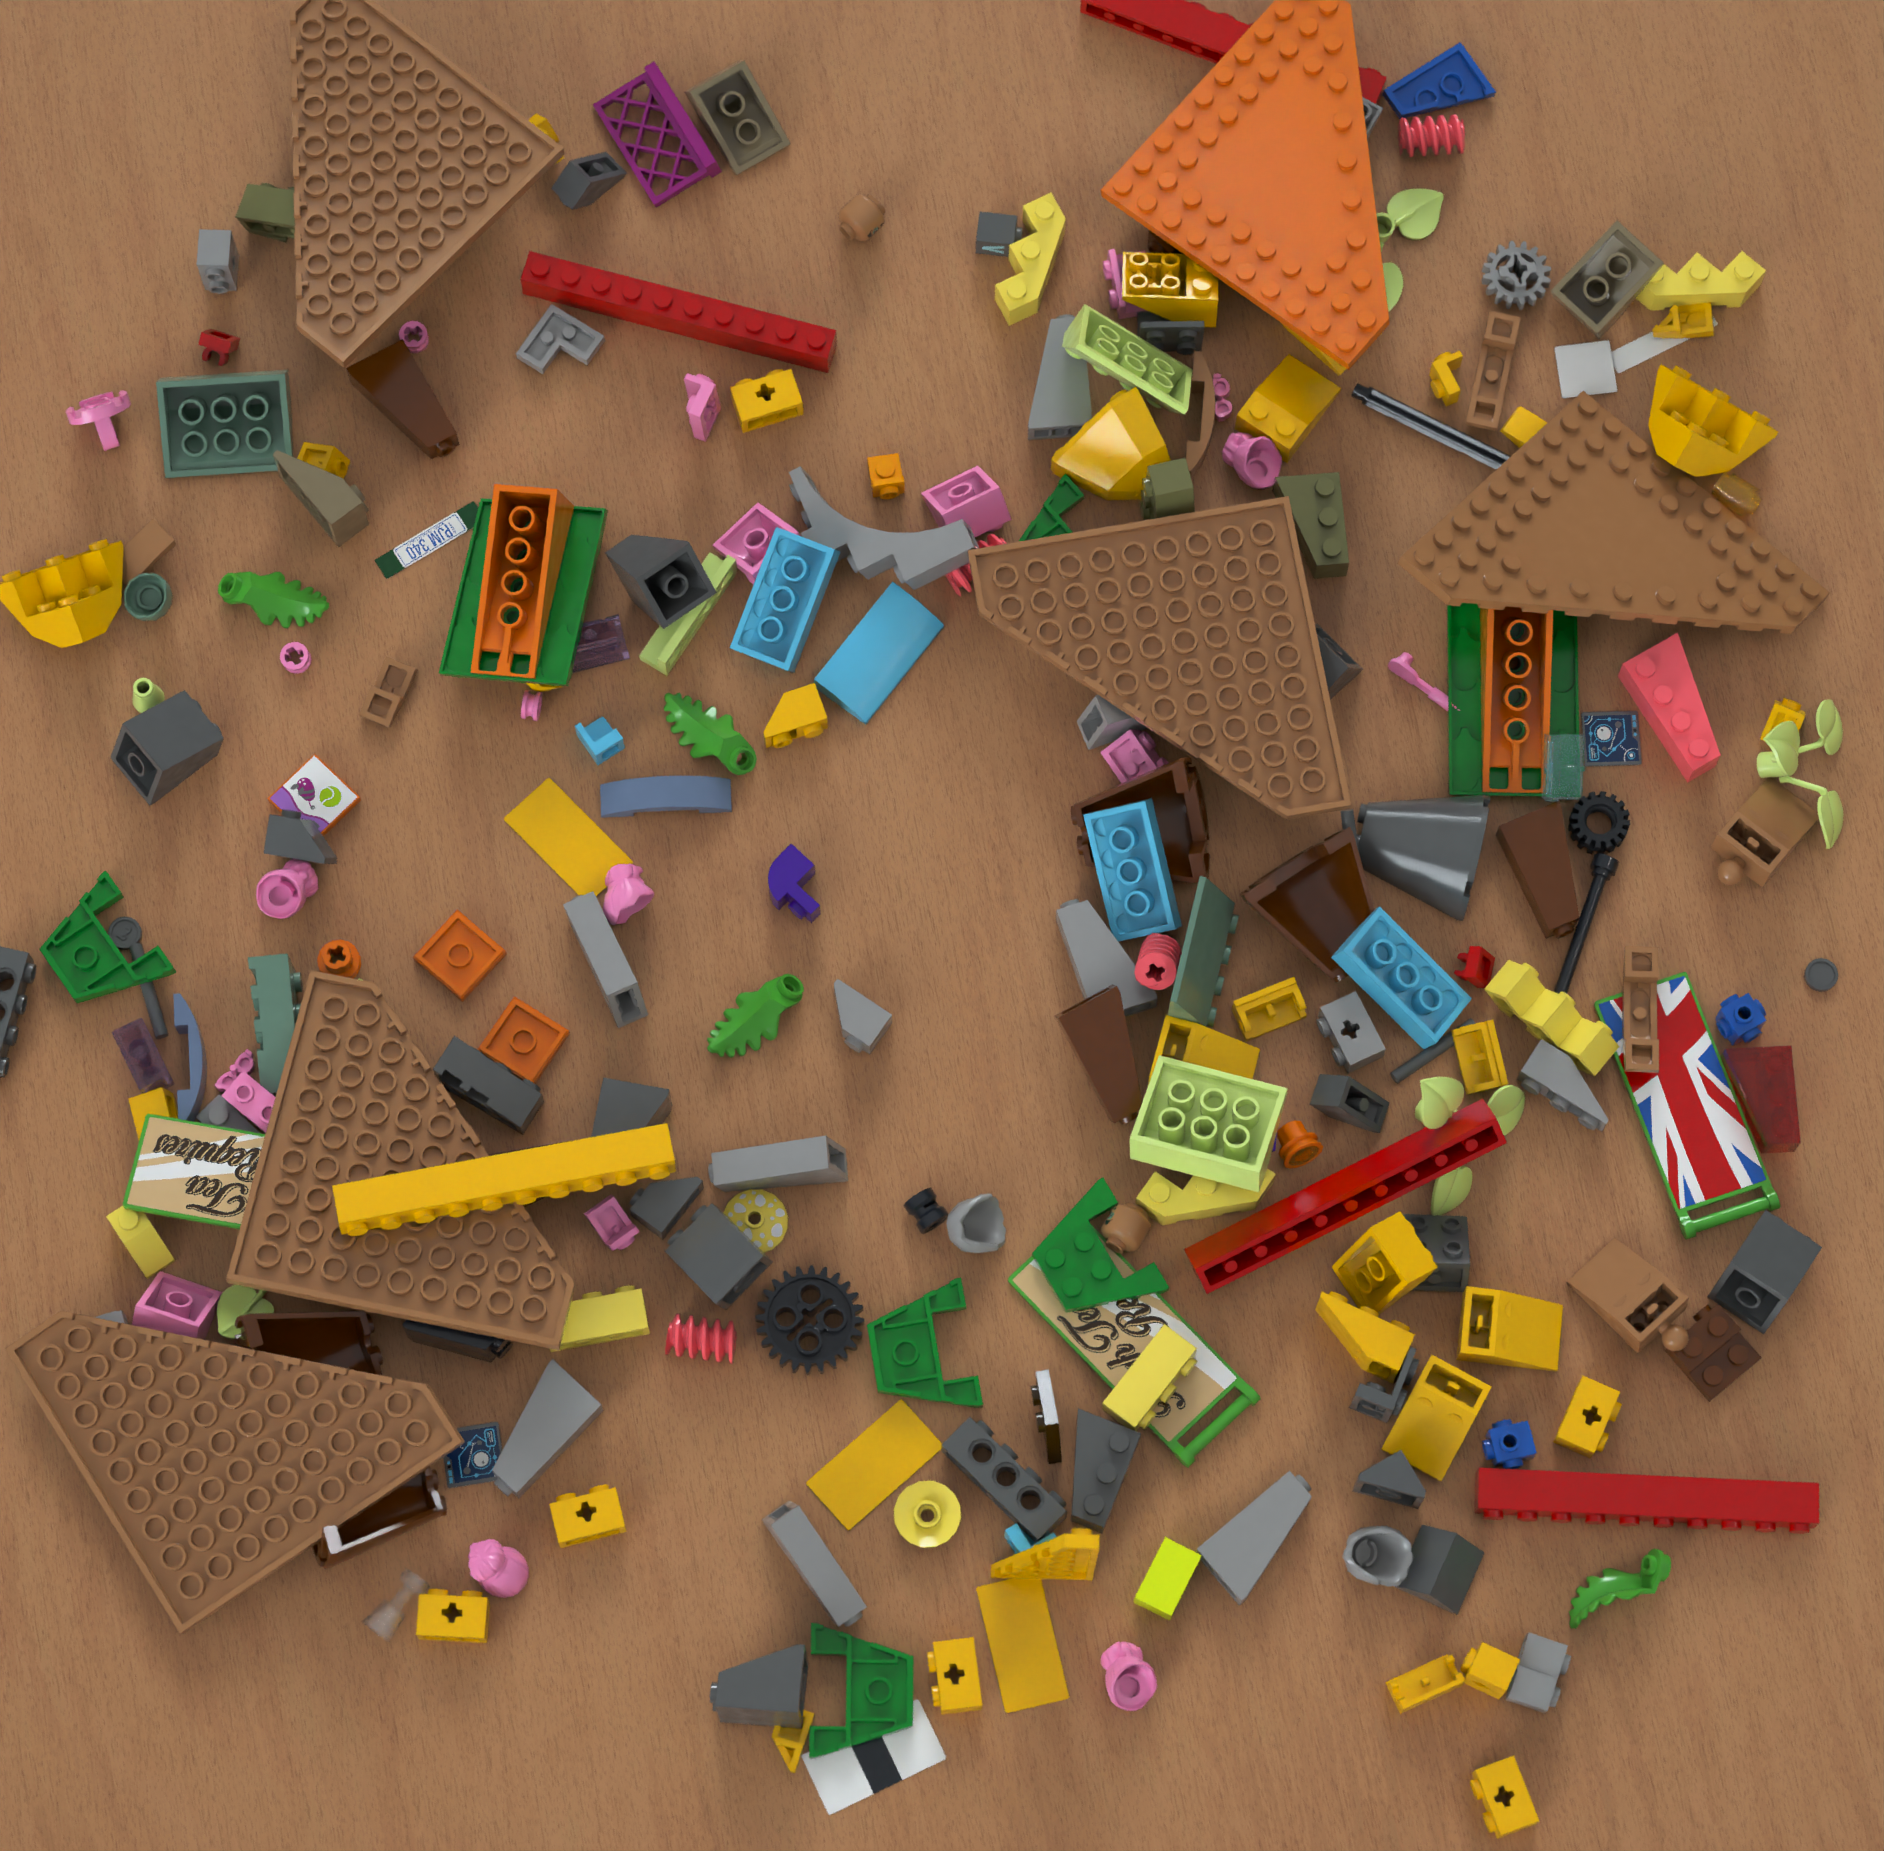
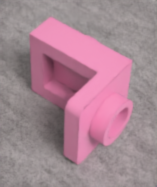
M609 1195L584 1213L601 1240L612 1251L626 1248L635 1240L634 1236L639 1233L636 1225L630 1221L613 1195Z

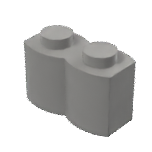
M1528 1632L1523 1640L1518 1656L1520 1661L1509 1684L1505 1700L1542 1713L1547 1712L1549 1706L1555 1708L1561 1688L1556 1687L1559 1674H1566L1571 1655L1566 1654L1568 1646Z

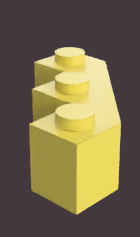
M1052 193L1023 205L1022 221L1030 235L1009 245V262L1016 275L995 285V301L1009 326L1038 312L1045 287L1055 263V258L1065 235L1066 218Z
M1743 251L1722 272L1699 253H1696L1677 274L1664 264L1636 299L1650 311L1664 310V308L1672 307L1674 304L1676 306L1706 302H1711L1712 306L1726 305V308L1741 307L1759 288L1766 270Z
M1508 960L1484 990L1502 1012L1510 1018L1515 1014L1527 1025L1526 1030L1539 1041L1543 1039L1569 1055L1578 1070L1596 1076L1619 1048L1611 1036L1613 1034L1612 1030L1601 1021L1595 1023L1582 1018L1574 1007L1576 1005L1575 1001L1564 992L1558 994L1545 989L1537 978L1539 973L1527 963L1521 965Z
M1267 1168L1260 1191L1255 1192L1194 1175L1182 1190L1155 1171L1136 1197L1135 1204L1143 1208L1150 1218L1161 1225L1174 1224L1177 1221L1189 1219L1197 1220L1221 1216L1224 1213L1255 1210L1273 1185L1276 1174Z

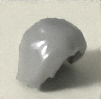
M980 1194L974 1198L962 1201L948 1214L946 1225L949 1239L961 1251L970 1253L993 1252L1005 1244L1006 1228L1003 1226L1004 1217L1002 1210L999 1208L998 1199L993 1197L992 1194Z
M1370 1526L1360 1528L1349 1535L1343 1552V1559L1348 1572L1359 1580L1374 1585L1399 1586L1408 1576L1409 1567L1413 1563V1554L1411 1552V1543L1399 1530L1388 1526Z

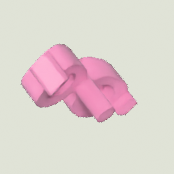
M1218 373L1213 375L1215 399L1217 400L1215 403V417L1220 422L1225 421L1231 416L1232 404L1228 400H1224L1230 394L1229 382L1221 378V375Z
M246 1049L237 1058L235 1064L230 1065L231 1071L226 1072L217 1080L214 1086L219 1092H225L241 1072H246L248 1075L253 1072L255 1064L252 1052Z

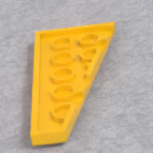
M1071 1529V1534H1062L991 1564V1578L1093 1580L1099 1552V1535L1092 1534L1091 1529Z

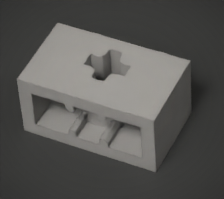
M199 229L196 265L205 290H209L212 293L224 294L228 291H237L239 253L231 230Z
M1356 991L1320 1007L1319 1019L1316 1020L1319 1031L1324 1038L1329 1036L1334 1046L1331 1049L1333 1058L1339 1067L1344 1066L1347 1074L1384 1056L1386 1048ZM1344 1028H1346L1348 1032L1355 1031L1353 1039H1351L1349 1035H1342Z

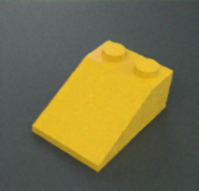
M1288 354L1258 386L1238 412L1235 430L1248 433L1253 437L1271 439L1278 449L1282 460L1288 463L1342 388Z
M1401 1211L1370 1227L1331 1266L1359 1309L1361 1306L1369 1307L1378 1312L1379 1315L1422 1283L1438 1268L1432 1254L1423 1246L1415 1234L1414 1227L1406 1220Z

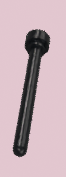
M1599 853L1594 854L1590 865L1592 869L1591 875L1594 877L1554 989L1555 993L1564 992L1567 994L1605 882L1609 881L1611 876H1615L1619 861L1611 856Z

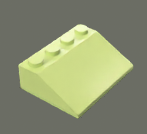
M1084 304L1064 333L1062 347L1065 348L1066 352L1076 359L1082 358L1089 362L1098 373L1105 376L1110 375L1117 379L1121 386L1128 391L1137 387L1140 394L1145 396L1147 401L1154 407H1163L1169 412L1185 415L1189 407L1193 369Z
M1159 1055L1130 1136V1159L1259 1192L1270 1161L1288 1088Z

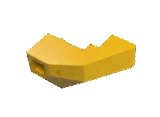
M1662 364L1659 366L1648 427L1656 454L1673 466L1695 477L1729 472L1777 436L1778 431L1768 425L1771 419L1755 410L1752 414L1747 413L1730 403L1731 396L1723 391L1714 388L1711 392L1690 380L1692 374L1677 365L1674 366L1673 370Z
M1134 387L1129 391L1124 389L1114 394L1110 402L1092 419L1084 423L1081 427L1082 429L1053 454L1051 470L1061 478L1067 474L1075 485L1105 500H1141V490H1144L1142 479L1146 478L1147 466L1171 460L1166 444L1137 387Z
M102 539L89 544L90 550L68 558H64L63 554L45 560V566L21 574L19 569L1 576L3 582H0V601L33 637L60 648L84 643L104 634L121 606L124 550L122 541L108 544L107 539Z

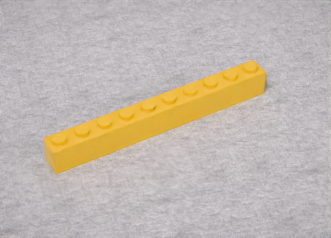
M668 1123L337 1184L332 1185L341 1235L359 1236L367 1233L369 1229L382 1227L384 1230H391L400 1227L402 1223L412 1221L428 1223L435 1220V1217L444 1215L461 1217L468 1214L471 1210L481 1208L485 1211H493L508 1203L516 1202L517 1204L524 1205L532 1203L536 1198L540 1197L562 1198L569 1195L572 1191L594 1192L602 1189L604 1185L616 1183L619 1186H626L635 1183L636 1179L647 1177L653 1180L668 1177L670 1173L676 1172Z

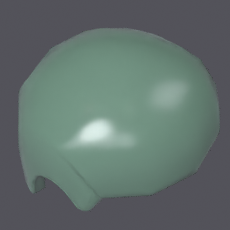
M156 573L137 575L128 582L124 590V607L138 620L156 621L166 615L172 606L173 594L171 587L165 579Z

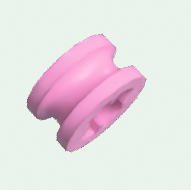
M418 321L406 322L399 330L400 340H404L411 353L422 352L427 347L429 342L428 333L422 323ZM419 332L420 340L418 342L414 339L408 342L407 334L415 335Z
M291 642L282 648L280 660L287 671L298 674L308 669L311 664V655L303 644ZM296 651L299 655L304 654V657H299L301 662L297 665L292 661L287 662V658H292L290 653Z
M525 690L521 706V719L531 716L534 721H538L542 706V692L531 694L530 690Z

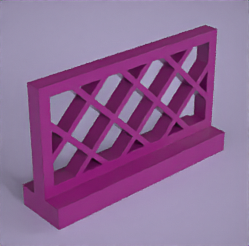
M655 61L644 67L646 72L597 101L593 106L652 203L657 208L708 175L713 178L721 173L722 170ZM646 83L650 90L647 103L632 100L634 90ZM654 98L656 99L659 105L653 104ZM612 103L624 104L620 119L607 117L603 109ZM630 106L645 109L641 124L626 121ZM651 110L664 112L665 119L662 128L647 125ZM669 123L672 125L674 130L668 129ZM612 124L618 125L617 132ZM624 126L639 129L636 144L622 142L621 136ZM645 131L660 133L657 148L641 146ZM666 135L680 138L681 142L678 153L662 150ZM685 148L690 155L683 154ZM627 149L634 150L632 156ZM639 152L655 154L651 170L637 166ZM660 156L676 159L672 174L657 171ZM682 160L694 162L699 169L689 177L678 175ZM643 174L649 175L648 181H646ZM654 178L670 179L668 190L656 196L652 191Z

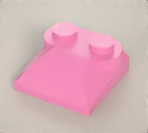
M757 503L712 546L724 558L729 555L736 559V567L745 573L749 582L754 584L775 528L778 527L796 535H801L796 529L763 505Z

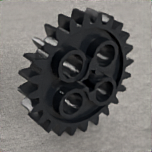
M810 1265L808 1274H803L801 1268L797 1266L795 1277H791L788 1272L784 1271L785 1282L780 1283L778 1280L773 1279L774 1292L766 1289L763 1290V1295L768 1299V1302L762 1301L757 1303L758 1308L765 1312L764 1314L755 1315L756 1322L765 1324L756 1329L757 1335H767L761 1342L762 1348L772 1346L769 1358L773 1359L780 1355V1367L783 1368L788 1362H791L793 1373H796L801 1365L805 1366L806 1375H810L812 1366H817L820 1374H824V1364L826 1363L835 1370L837 1368L835 1360L837 1357L844 1361L848 1360L847 1353L845 1352L846 1348L856 1351L857 1345L852 1341V1338H862V1332L855 1328L864 1325V1319L855 1316L863 1311V1305H853L859 1298L858 1292L848 1294L851 1283L847 1281L839 1285L840 1274L838 1272L831 1279L828 1278L827 1267L822 1269L820 1275L815 1274L813 1265ZM807 1290H815L820 1294L819 1300L813 1304L805 1303L801 1297ZM831 1299L833 1301L830 1306L824 1308L816 1315V1325L806 1324L792 1341L787 1340L790 1334L796 1332L804 1325V1315L807 1314V1316L813 1317L827 1300ZM784 1312H789L796 1318L794 1323L787 1327L781 1326L777 1322L778 1316ZM830 1314H838L842 1317L843 1323L837 1328H830L824 1323V1320ZM807 1336L816 1338L819 1343L814 1350L806 1351L800 1347V1341Z

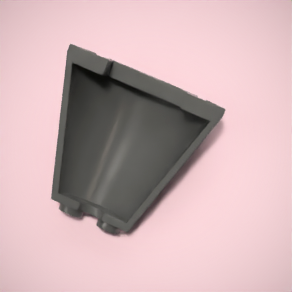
M1472 795L1368 802L1367 805L1361 803L1357 823H1362L1363 827L1361 835L1357 834L1363 869L1450 917L1463 921L1470 898L1469 893L1477 870L1491 796Z

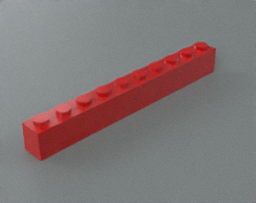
M1081 0L1080 12L1215 64L1221 60L1253 25L1237 21L1230 14L1216 13L1208 10L1201 3L1187 2L1185 0ZM1359 67L1362 97L1378 105L1385 89L1387 77L1373 68L1364 69Z
M529 251L520 279L524 295L825 373L829 372L837 346L836 330L532 251Z
M1481 1099L1453 1113V1116L1448 1118L1446 1123L1440 1128L1429 1129L1425 1127L1185 1248L1184 1251L1206 1294H1209L1506 1144V1139L1497 1118L1485 1101Z
M1478 1468L1475 1473V1514H1483V1519L1502 1520L1504 1515H1517L1518 1521L1526 1522L1537 1521L1538 1516L1551 1517V1522L1570 1523L1572 1518H1584L1586 1524L1593 1525L1605 1524L1606 1520H1619V1525L1638 1526L1640 1521H1651L1654 1527L1660 1528L1674 1527V1523H1687V1528L1706 1529L1708 1524L1721 1525L1722 1530L1728 1531L1742 1530V1526H1755V1531L1775 1532L1776 1527L1789 1528L1790 1533L1806 1534L1810 1533V1529H1814L1819 1524V1483Z

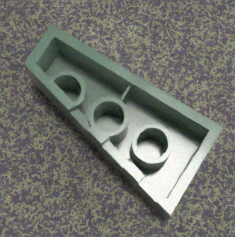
M288 953L248 957L249 970L251 969L256 979V985L250 987L254 1009L258 1011V1017L254 1019V1028L257 1043H260V1049H257L260 1085L275 1097L301 1004H298L297 992L303 991L301 972H295Z

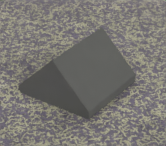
M1402 1450L1361 1472L1353 1487V1492L1419 1509L1426 1494V1490Z
M1422 1524L1411 1548L1413 1563L1409 1567L1408 1576L1399 1586L1395 1587L1458 1615L1484 1552L1457 1533Z

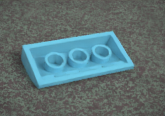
M776 527L730 648L794 673L839 558L840 551Z
M892 581L814 678L817 690L866 725L944 628V624L919 601Z
M1152 798L1084 814V821L1110 930L1117 941L1175 930L1181 927L1182 923Z
M1381 907L1376 908L1331 957L1423 1050L1438 1042L1472 999Z

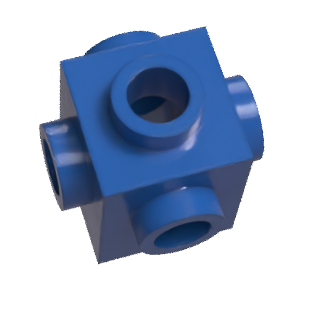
M1749 993L1740 998L1737 994H1734L1720 1004L1722 1008L1715 1017L1716 1025L1721 1035L1728 1039L1732 1046L1741 1041H1744L1746 1044L1762 1034L1761 1028L1766 1022V1012L1759 1000H1753ZM1741 1012L1745 1019L1740 1018L1738 1013Z
M1507 1419L1492 1424L1493 1429L1487 1431L1485 1435L1486 1440H1482L1486 1460H1492L1494 1468L1503 1466V1469H1517L1524 1466L1523 1461L1531 1460L1537 1454L1528 1421L1512 1424V1420ZM1504 1443L1510 1444L1511 1448L1505 1446Z

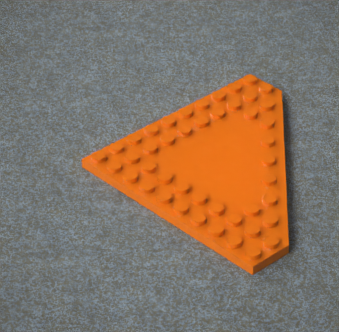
M1275 0L1101 189V196L1349 370L1389 326V313L1351 4L1345 0Z

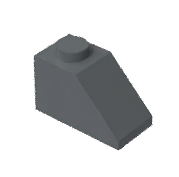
M607 152L570 160L551 189L559 196L560 201L564 205L574 210L594 203L622 180L627 173Z
M282 809L281 815L269 814L264 854L321 864H337V856L312 820L301 818L302 812Z
M1320 1074L1310 1105L1330 1118L1374 1133H1380L1389 1102L1349 1076Z
M698 1177L650 1183L645 1190L640 1188L630 1200L629 1204L632 1205L630 1208L631 1216L664 1240L704 1189L703 1181Z

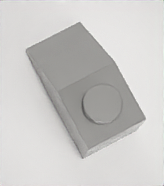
M837 979L834 983V994L842 1036L845 1038L844 1042L858 1053L863 1050L871 1054L891 1026L892 1014Z

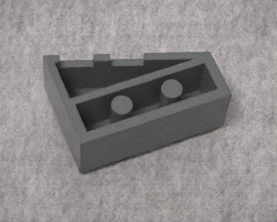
M456 1036L453 1037L433 1068L435 1076L446 1090L522 1135L544 1103L539 1086L527 1079L520 1080L512 1074L513 1072L501 1063L493 1062L479 1050L469 1046Z
M1079 1408L1076 1423L1071 1521L1102 1534L1139 1444L1141 1433Z

